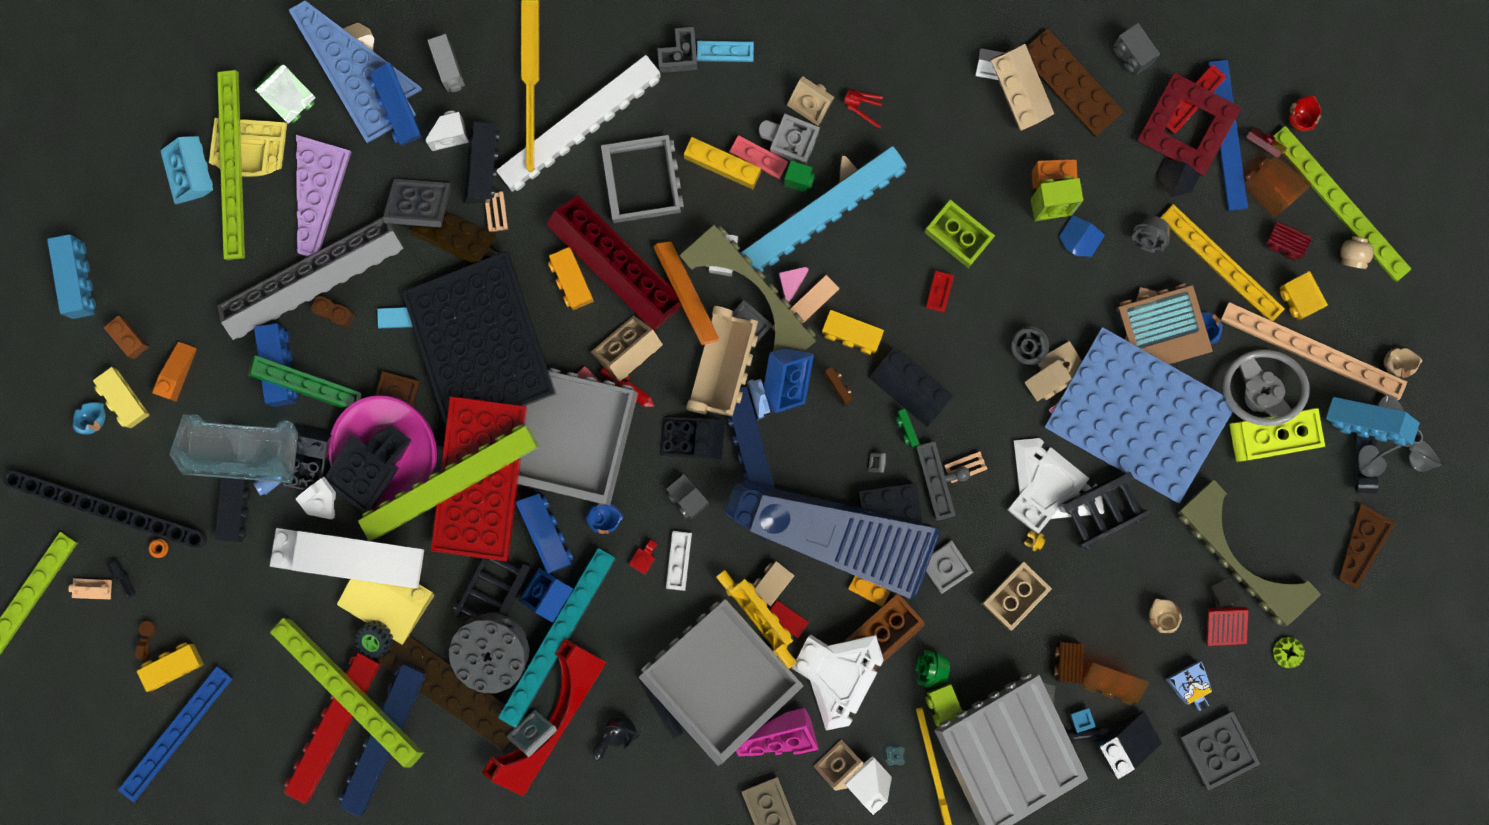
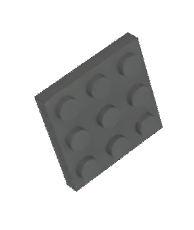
M394 179L383 216L384 223L441 227L451 184Z
M1233 711L1180 737L1208 791L1260 765Z

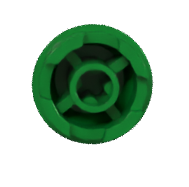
M934 649L930 651L923 650L924 655L918 657L915 671L919 672V678L916 680L917 683L926 688L944 685L950 673L949 659Z

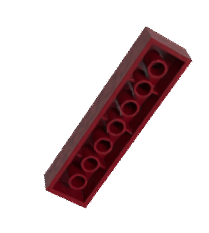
M579 195L554 211L546 225L654 331L677 314L682 304L675 290Z

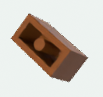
M119 315L104 327L123 352L132 359H136L149 348L129 322Z

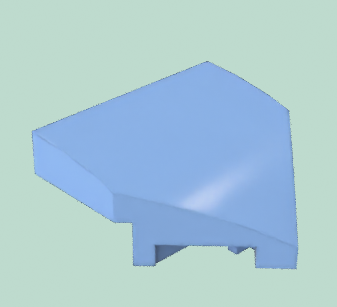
M761 379L756 381L750 380L747 382L757 420L765 418L764 414L769 413L770 409Z

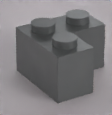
M694 27L675 28L676 47L658 48L660 73L698 70Z
M684 474L667 488L669 492L667 497L673 504L676 501L681 506L678 509L685 518L690 516L693 519L709 505L705 497Z

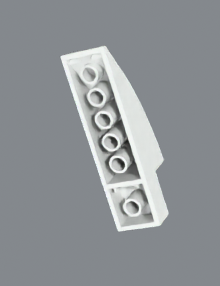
M276 528L270 567L418 589L424 550Z

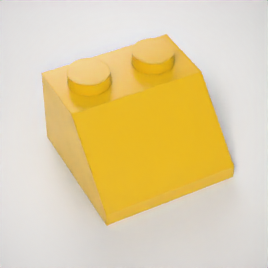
M1310 271L1280 287L1281 297L1284 301L1288 302L1290 306L1289 311L1297 321L1328 306Z

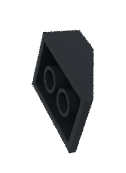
M1143 710L1093 740L1111 773L1117 779L1136 769L1162 744Z

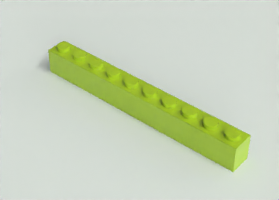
M523 425L515 427L512 429V434L508 436L506 434L501 435L495 439L496 443L490 446L488 443L478 449L479 453L475 455L470 453L462 458L463 462L457 465L456 463L445 467V472L441 474L439 472L434 473L428 477L429 481L423 484L421 481L413 485L412 491L408 493L403 491L395 496L396 500L392 502L387 500L379 505L380 509L376 511L369 510L362 514L363 518L358 522L368 541L378 539L539 448L540 444L530 426L523 427Z
M283 618L270 633L403 767H412L424 752L293 620Z

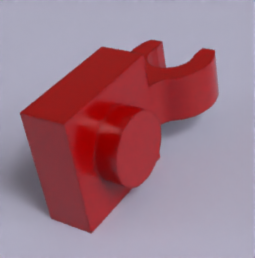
M650 540L644 551L638 548L629 565L646 575L655 560V557L651 554L658 543Z

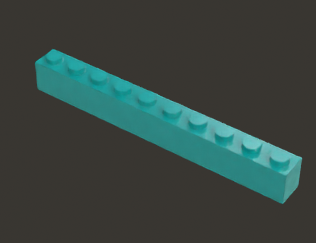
M599 548L597 549L498 717L499 719L514 728L518 727L558 659L555 655L565 638L569 640L615 562V557Z

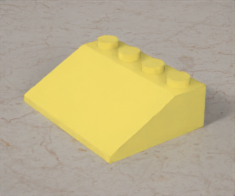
M350 579L337 605L366 623L371 621L377 623L379 621L382 626L385 624L387 626L386 629L391 631L389 634L393 635L392 639L403 645L430 604L434 594L420 584L418 589Z

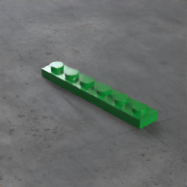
M256 355L252 357L248 372L249 376L344 409L360 400L362 394Z

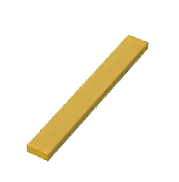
M1174 204L1160 217L1169 224L1170 229L1264 318L1273 322L1285 309Z

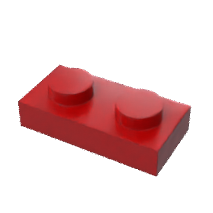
M935 271L926 309L945 312L954 275Z

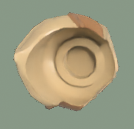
M1396 347L1386 354L1384 367L1391 375L1406 378L1416 373L1423 361L1412 350L1405 347L1401 349Z
M1155 599L1149 611L1150 624L1160 633H1174L1179 628L1182 620L1180 609L1177 604L1169 599Z

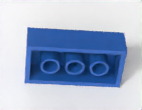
M279 324L254 327L258 357L291 368L290 361L293 360L291 349H288V342H290L289 332ZM262 380L266 404L277 407L296 403L298 392Z

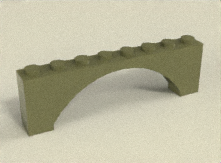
M716 224L713 225L679 255L692 270L700 266L727 268L744 275L760 288L770 304L774 317L775 342L773 352L784 348L804 352L816 342V333L811 327L806 328L802 324L803 318L797 312L793 313L789 309L791 307L790 303L784 297L781 299L776 294L779 291L772 283L769 285L764 280L766 276L759 268L755 270L752 267L753 261L746 254L743 256L738 251L740 249L739 245L734 240L730 241L726 237L728 233L721 225L718 227Z
M1215 480L1209 481L1177 511L1180 515L1178 517L1184 525L1188 524L1193 529L1191 531L1193 535L1206 543V549L1219 557V563L1225 568L1228 567L1233 572L1231 574L1237 582H1242L1246 586V592L1259 600V606L1264 611L1268 610L1273 615L1271 618L1277 625L1288 626L1321 594L1308 580H1303L1300 584L1273 583L1255 576L1237 561L1227 545L1222 527V505L1227 493Z

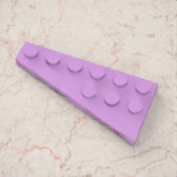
M296 135L298 254L309 257L321 250L351 151Z

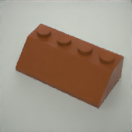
M897 594L844 642L876 635L884 663L925 626V623L908 603ZM864 658L863 662L867 663L868 660ZM875 664L873 669L876 670L879 666Z

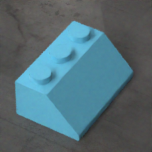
M199 136L178 137L160 150L175 204L204 197L213 191L212 180L208 173V165L204 158Z

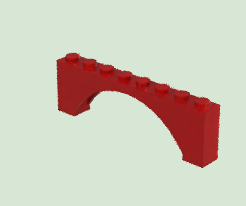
M566 638L555 654L559 658L561 666V690L556 707L548 720L556 727L557 731L530 757L525 755L519 748L499 757L491 756L481 772L490 781L521 796L525 795L606 664L597 655Z

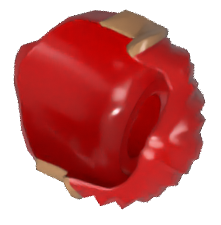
M1316 96L1303 97L1293 103L1289 109V122L1297 131L1314 129L1321 118L1322 112Z

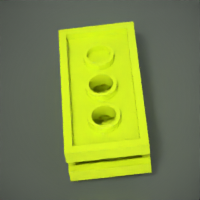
M1318 408L1302 410L1292 420L1275 426H1261L1247 421L1229 424L1236 462L1325 447ZM1299 426L1303 428V433L1300 436L1297 434ZM1280 429L1284 431L1282 439H1279L1277 435Z

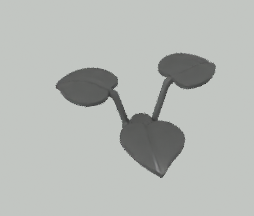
M1387 395L1383 396L1377 405L1404 411L1396 399ZM1418 429L1413 445L1405 444V447H1409L1411 451L1408 456L1411 466L1416 471L1426 472L1442 464L1433 449L1423 441V434ZM1395 445L1380 454L1375 446H1364L1358 453L1359 470L1368 477L1381 475L1387 467V463L1382 456L1402 446Z

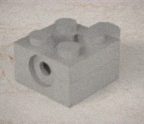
M784 114L780 125L765 120L759 127L760 137L773 142L770 148L771 153L788 161L804 165L808 162L820 131V127Z

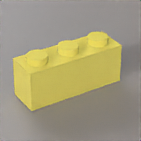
M111 367L93 380L96 385L94 387L100 396L105 397L107 400L105 404L118 415L116 419L121 426L133 428L150 415L118 369Z

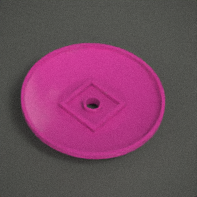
M378 395L356 401L342 412L331 432L330 466L333 465L352 434H356L369 444L370 439L378 431L392 425L411 439V443L403 457L395 463L399 467L398 471L373 510L380 509L379 505L387 500L390 502L396 500L395 496L403 491H406V493L412 491L413 485L421 481L423 484L429 481L428 477L434 474L437 463L436 442L426 419L412 405L392 396Z

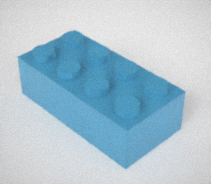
M70 234L47 239L60 314L71 319L95 315L96 303L91 295L93 285L88 277L90 267L89 263L85 260V254L87 253L85 243Z
M1333 397L1326 417L1333 427L1340 428V432L1346 434L1356 432L1358 436L1369 438L1370 435L1374 436L1376 440L1387 442V439L1393 440V443L1405 446V444L1413 445L1420 424L1404 411Z

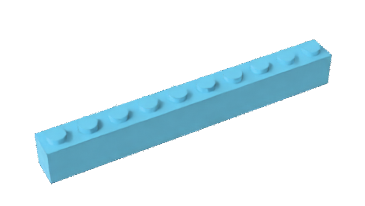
M892 146L742 251L741 254L743 256L746 254L753 261L751 265L755 270L759 268L763 272V268L768 264L772 266L780 260L778 257L782 254L788 255L794 251L795 245L807 242L811 238L810 235L815 231L817 233L821 232L827 227L825 224L831 220L835 222L841 218L842 212L847 209L848 211L858 206L857 202L862 198L866 200L874 194L873 191L878 187L882 189L890 183L888 180L892 177L898 178L906 172L904 169L907 168L905 162L894 146Z

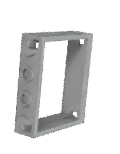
M669 135L601 145L613 223L681 213L680 207H684L682 196H678L677 189L681 188L680 179L675 177L674 170H678L677 160L672 159L671 152L675 151L674 141L669 140ZM665 146L674 206L620 215L611 154Z

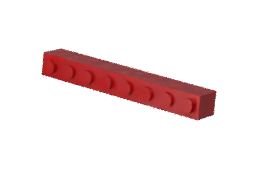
M358 653L357 655L354 654L349 662L351 667L348 673H344L366 694L381 663L369 656H364L363 653ZM333 696L330 699L332 700L330 707H326L321 715L323 718L321 724H317L312 732V735H314L312 741H308L303 749L305 754L302 760L299 759L294 766L296 771L293 777H289L284 785L286 788L285 794L304 804L310 801L353 719V716Z

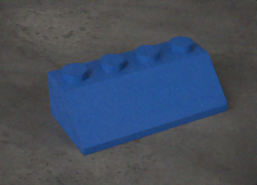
M386 63L371 72L370 84L373 90L377 89L379 96L376 98L380 107H384L387 114H384L388 125L392 124L394 131L391 134L395 143L399 142L403 146L422 138L391 63Z
M537 494L516 502L547 573L553 574L572 565L571 560L574 558L570 549L566 550L563 543L566 540L562 532H558L555 527L558 523L554 514L550 515L547 509L550 505L546 496L542 497L541 494Z

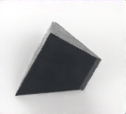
M1168 159L1164 160L1157 175L1171 197L1192 192L1200 176L1189 164Z

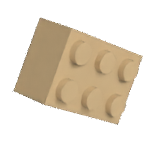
M1021 562L981 604L1007 630L1012 631L1052 588L1025 562Z

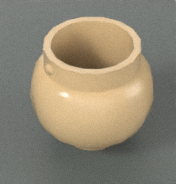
M1352 236V240H1346L1341 246V264L1367 269V264L1370 263L1374 255L1372 244L1367 243L1368 239Z

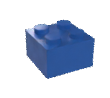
M538 568L519 601L535 613L553 622L560 614V610L570 597L573 588L552 574H548L545 570Z

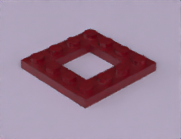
M1174 72L1136 141L1174 161L1189 164L1196 172L1205 176L1238 116L1241 107ZM1181 99L1214 116L1197 149L1164 133Z

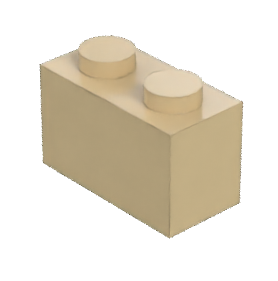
M1058 360L1024 383L1036 401H1039L1042 398L1048 400L1054 396V390L1058 393L1066 388V383L1072 378L1061 361Z
M777 561L774 564L770 562L764 570L766 573L762 580L758 578L753 584L755 593L763 598L769 606L774 603L794 577L792 573Z

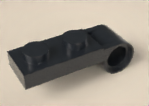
M1354 436L1355 492L1377 493L1378 477L1363 475L1358 465V453L1361 448L1367 445L1376 447V439L1374 436H1369V438Z

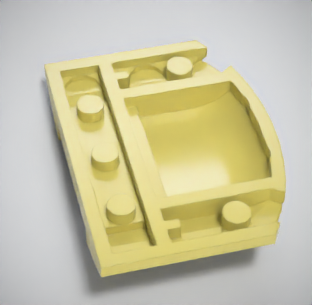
M215 118L209 163L213 166L215 164L221 170L219 118ZM240 119L242 176H262L281 169L287 123Z

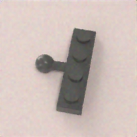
M936 442L917 446L937 521L956 516L947 482L953 480L967 481L970 477L969 469L961 466L955 472L945 475Z

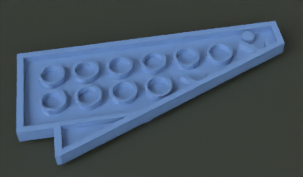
M303 1L289 9L366 143L392 130V124L388 125L384 114H387L385 108L380 107L376 97L379 96L377 89L373 90L369 81L372 78L370 73L388 62L308 2ZM393 67L406 99L422 91L419 85ZM408 101V104H409L410 109H411V111H412V113H413V116L415 117V116H416V113L414 112L413 108L411 107V105H410V103H409V101Z

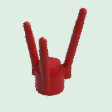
M849 89L844 103L848 105L847 109L854 111L880 129L881 126L855 106L859 107L862 101L882 106L881 102L869 98L881 100L883 96Z

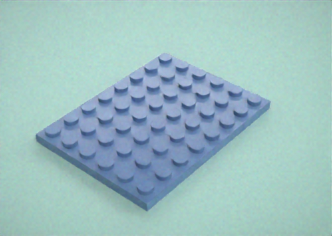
M1101 327L1044 427L1122 472H1131L1136 480L1180 503L1233 411L1228 406L1224 395Z

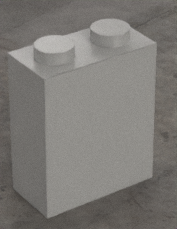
M446 34L429 39L428 43L436 67L447 92L461 90L465 83Z

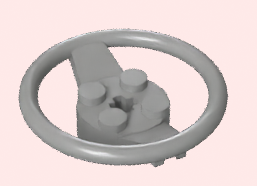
M1255 350L1241 355L1230 364L1223 378V394L1230 409L1243 420L1256 425L1275 426L1292 420L1303 410L1309 398V381L1303 368L1291 357L1273 350ZM1254 358H1274L1286 363L1296 372L1301 382V396L1293 409L1284 400L1285 387L1282 381L1274 376L1272 372L1264 373ZM1238 367L1246 384L1244 400L1247 406L1254 412H1265V414H1269L1274 418L1253 416L1242 410L1234 401L1230 390V383Z

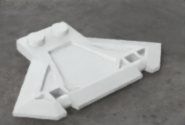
M1040 438L1015 440L1014 450L1020 495L1008 508V511L1032 531L1039 534L1050 519L1072 517L1068 512H1061L1058 505L1079 495L1081 489L1084 492L1091 489L1086 484L1090 478L1051 447L1048 451L1044 450L1041 447L1044 441ZM1036 453L1042 457L1040 461L1034 457ZM1101 495L1095 498V504L1099 513L1104 514ZM1085 504L1078 507L1080 516L1092 515Z
M810 635L796 660L797 663L792 669L811 681L825 729L831 730L851 724L853 719L848 716L849 713H857L877 674L873 667L875 664L881 666L884 659L876 635L829 646ZM864 658L868 660L867 663L863 662ZM839 706L843 707L842 711L838 709Z

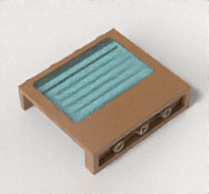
M1187 283L1175 286V291L1169 292L1168 289L1158 291V296L1150 297V294L1138 297L1139 301L1134 303L1131 300L1121 302V306L1116 308L1117 312L1120 311L1128 342L1167 364L1213 352L1193 285L1187 287Z

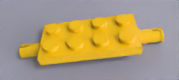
M726 570L720 573L716 578L726 589V593L729 596H733L772 646L775 656L779 657L787 669L794 666L797 661L787 650V646L793 642L791 634L780 625L778 617L769 611L765 600L755 593L754 586L745 579L739 584L735 583Z

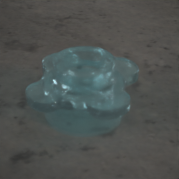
M902 746L898 748L887 747L886 764L889 766L893 764L904 765L903 753L905 749Z

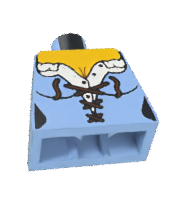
M1197 661L1165 678L1185 704L1194 702L1199 711L1209 706L1204 696L1211 693L1212 689L1201 661Z

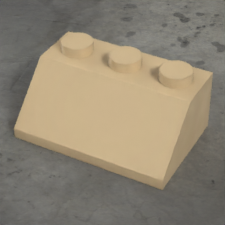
M633 315L593 349L591 353L610 375L620 382L663 344L652 328Z

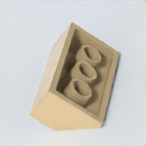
M1025 44L990 59L1020 130L1033 126L1054 114Z

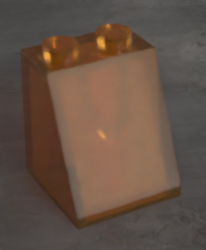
M1276 156L1271 160L1266 158L1259 165L1261 169L1257 173L1253 170L1245 177L1248 180L1245 182V187L1274 218L1312 186Z

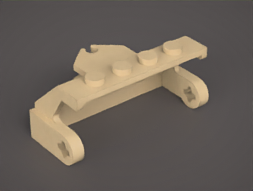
M714 306L711 323L719 340L715 343L705 344L690 400H688L686 408L687 410L704 415L708 411L733 416L736 403L740 404L743 394V392H740L741 384L745 385L747 380L746 366L751 365L753 355L750 354L751 347H756L758 336L755 335L758 321L734 318L732 310Z

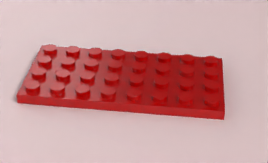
M450 397L441 473L446 471L445 467L452 463L457 465L463 462L462 458L470 453L473 455L479 453L478 449L488 443L490 446L496 443L495 439L501 435L506 434L508 436L512 434V429L519 425L524 427L527 406ZM521 458L436 506L431 551L508 561Z

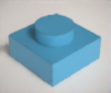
M1089 708L1070 714L1076 733L1096 727Z

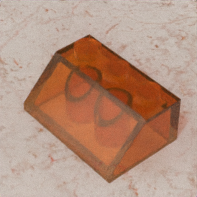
M1086 662L1082 683L1080 684L1084 685V690L1093 693L1099 690L1103 692L1102 696L1111 699L1117 696L1122 698L1121 702L1132 705L1133 702L1139 703L1149 682L1092 662Z

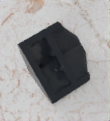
M389 425L387 428L378 431L370 439L366 455L387 470L401 460L411 443V439L394 426Z

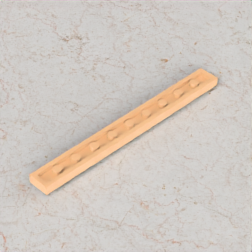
M1230 302L1227 304L1220 321L1396 400H1400L1407 385L1405 380Z

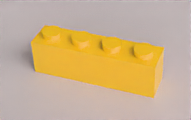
M691 137L684 152V159L752 190L761 174L760 167Z

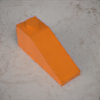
M181 342L177 343L159 374L152 392L153 394L177 402L197 348Z

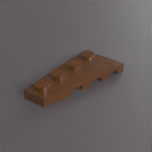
M1362 503L1358 510L1339 576L1340 581L1355 590L1360 585L1396 524Z

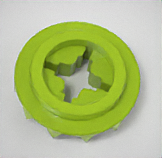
M1284 637L1275 644L1273 656L1280 666L1294 668L1300 665L1304 659L1305 650L1302 643L1296 638ZM1292 647V652H1294L1296 656H1289V658H1287V653H1285V651H1282V649L1286 650Z

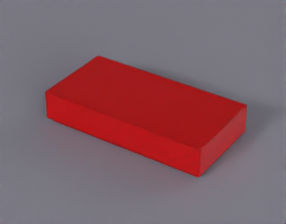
M776 601L770 610L771 613L778 617L780 625L797 638H799L809 623L779 601Z

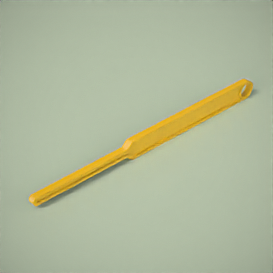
M521 0V79L526 84V168L529 172H533L534 86L539 81V0Z
M922 707L916 708L944 825H952Z

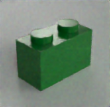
M790 161L784 186L806 193L807 188H812L814 181L813 167Z

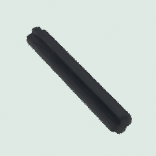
M642 670L636 673L637 678L674 739L680 737L683 731L676 719L640 680L639 677L643 672Z

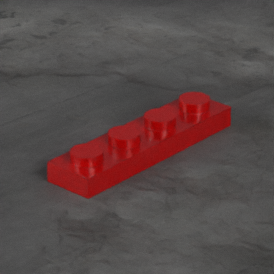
M1212 64L1195 83L1214 92L1226 76ZM1181 99L1166 128L1173 134H1176L1196 112L1198 107Z

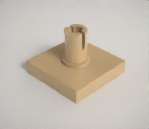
M802 76L787 106L819 126L834 97L826 92V88L823 85H815Z
M1069 341L1048 353L1045 359L1038 363V365L1043 370L1060 360L1070 377L1073 378L1082 361Z

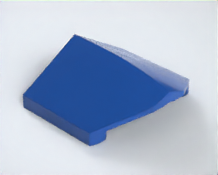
M1073 215L1059 238L1066 250L1075 256L1092 257L1105 235L1092 223Z

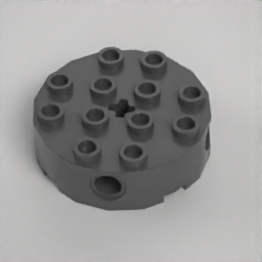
M487 613L470 617L453 636L449 648L450 665L460 681L467 687L481 693H498L511 688L525 671L530 658V647L528 646L526 634L523 628L512 618L499 613Z

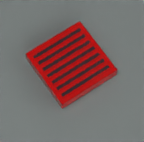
M1248 608L1208 609L1207 645L1247 644Z

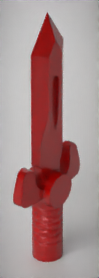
M603 367L600 374L614 382L615 386L622 387L623 384L633 387V390L638 393L636 400L644 407H655L652 398L629 381L624 382L621 380L619 382Z

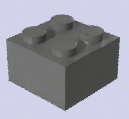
M1139 23L1119 35L1113 45L1115 54L1123 59L1125 68L1129 73H1133L1134 76L1151 66L1160 55Z

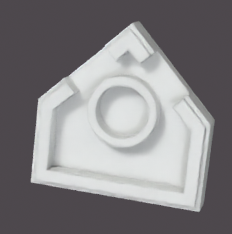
M325 477L311 485L296 498L308 515L327 519L335 518L334 500L336 492Z

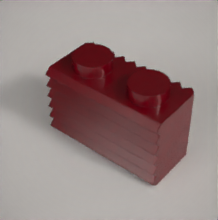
M1276 221L1265 241V245L1269 246V250L1285 253L1288 259L1296 261L1304 257L1312 237Z

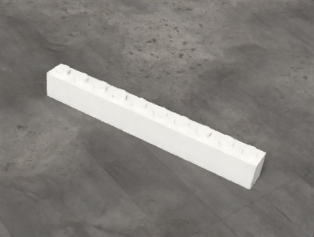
M645 55L534 141L533 172H529L526 168L525 148L497 169L498 175L512 192L520 190L525 186L524 182L530 178H536L540 174L541 169L550 167L555 162L554 159L559 155L564 156L567 154L572 145L581 143L585 139V135L598 130L599 124L603 121L611 120L615 116L614 113L619 109H625L630 104L629 101L634 97L636 99L644 94V90L647 87L655 86L660 81L661 75L659 70Z

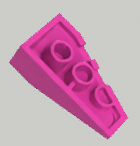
M802 708L786 712L762 725L736 752L738 756H760L764 752H775V755H782V752L793 751V754H803L818 750V744L812 721L806 709Z

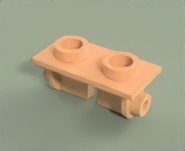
M73 579V584L69 585V592H72V598L111 599L112 580Z

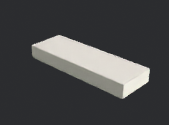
M672 532L666 589L683 591L686 589L692 533Z

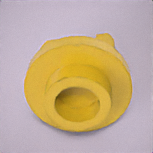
M1030 531L1027 536L1032 538V540L1027 538L1024 544L1028 547H1033V551L1041 550L1045 543V539H1043L1044 534L1040 533L1038 536L1035 531Z

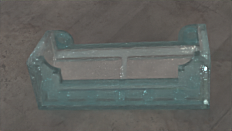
M183 415L169 455L183 475L292 483L298 432L294 424L288 421L279 422L276 428L205 423L199 415Z

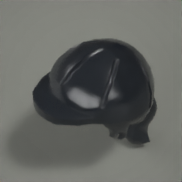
M618 716L610 719L605 724L603 737L594 747L593 756L595 761L603 759L609 745L620 746L624 744L625 749L633 740L639 738L636 727L629 718Z

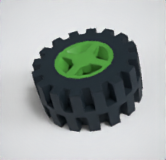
M375 621L367 622L356 633L355 642H358L356 646L357 648L360 647L359 651L361 653H365L364 656L370 655V658L382 657L392 646L393 640L391 639L393 635L389 634L391 631L386 629L387 626L385 624L382 626L379 621L377 623Z

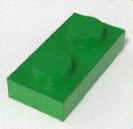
M902 409L897 412L898 416L895 418L899 428L903 427L905 432L902 435L905 444L913 448L919 445V441L906 409Z

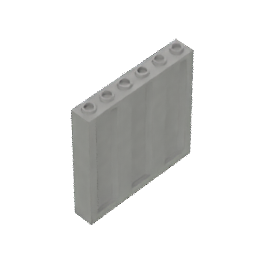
M1030 672L1022 675L1019 681L1008 683L1002 691L991 693L988 695V699L974 703L972 708L967 711L958 712L955 718L941 722L939 724L940 727L934 730L979 825H1013L1088 779L1040 675Z

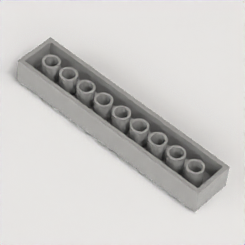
M382 217L217 305L222 325L232 340L241 338L247 332L253 330L254 327L263 326L269 320L279 318L282 313L294 310L299 304L314 299L316 295L322 292L329 291L338 283L346 282L353 275L363 273L366 268L380 264L383 259L394 256L403 249L392 223H384Z

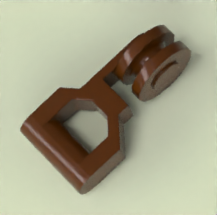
M144 621L139 625V633L143 638L137 644L135 657L142 661L148 658L151 636L156 632L155 625L149 621Z

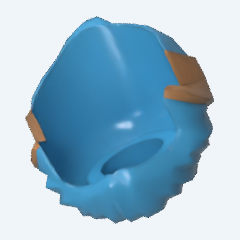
M89 402L83 404L81 409L75 410L72 419L75 432L87 435L99 431L106 417L104 404Z

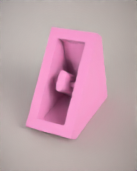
M807 267L779 273L783 295L788 302L791 301L809 271Z

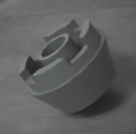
M1146 216L1133 229L1132 240H1136L1140 244L1139 248L1147 252L1163 251L1169 245L1170 226L1160 217Z
M1032 326L1024 327L1015 334L1012 341V351L1020 362L1028 365L1038 364L1048 354L1049 341L1046 334L1039 328Z

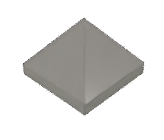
M870 453L868 472L883 473L886 467V453Z

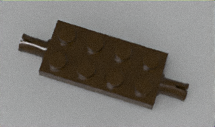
M446 211L441 227L412 225L413 227L410 230V235L474 264L500 254L492 250L491 247L496 239V234Z

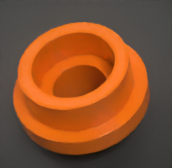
M155 539L149 545V552L155 558H162L168 553L169 546L163 539ZM158 545L162 546V550L160 552L156 550Z

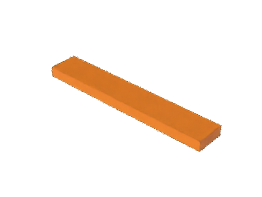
M672 242L657 243L654 249L701 345L717 342L719 337Z

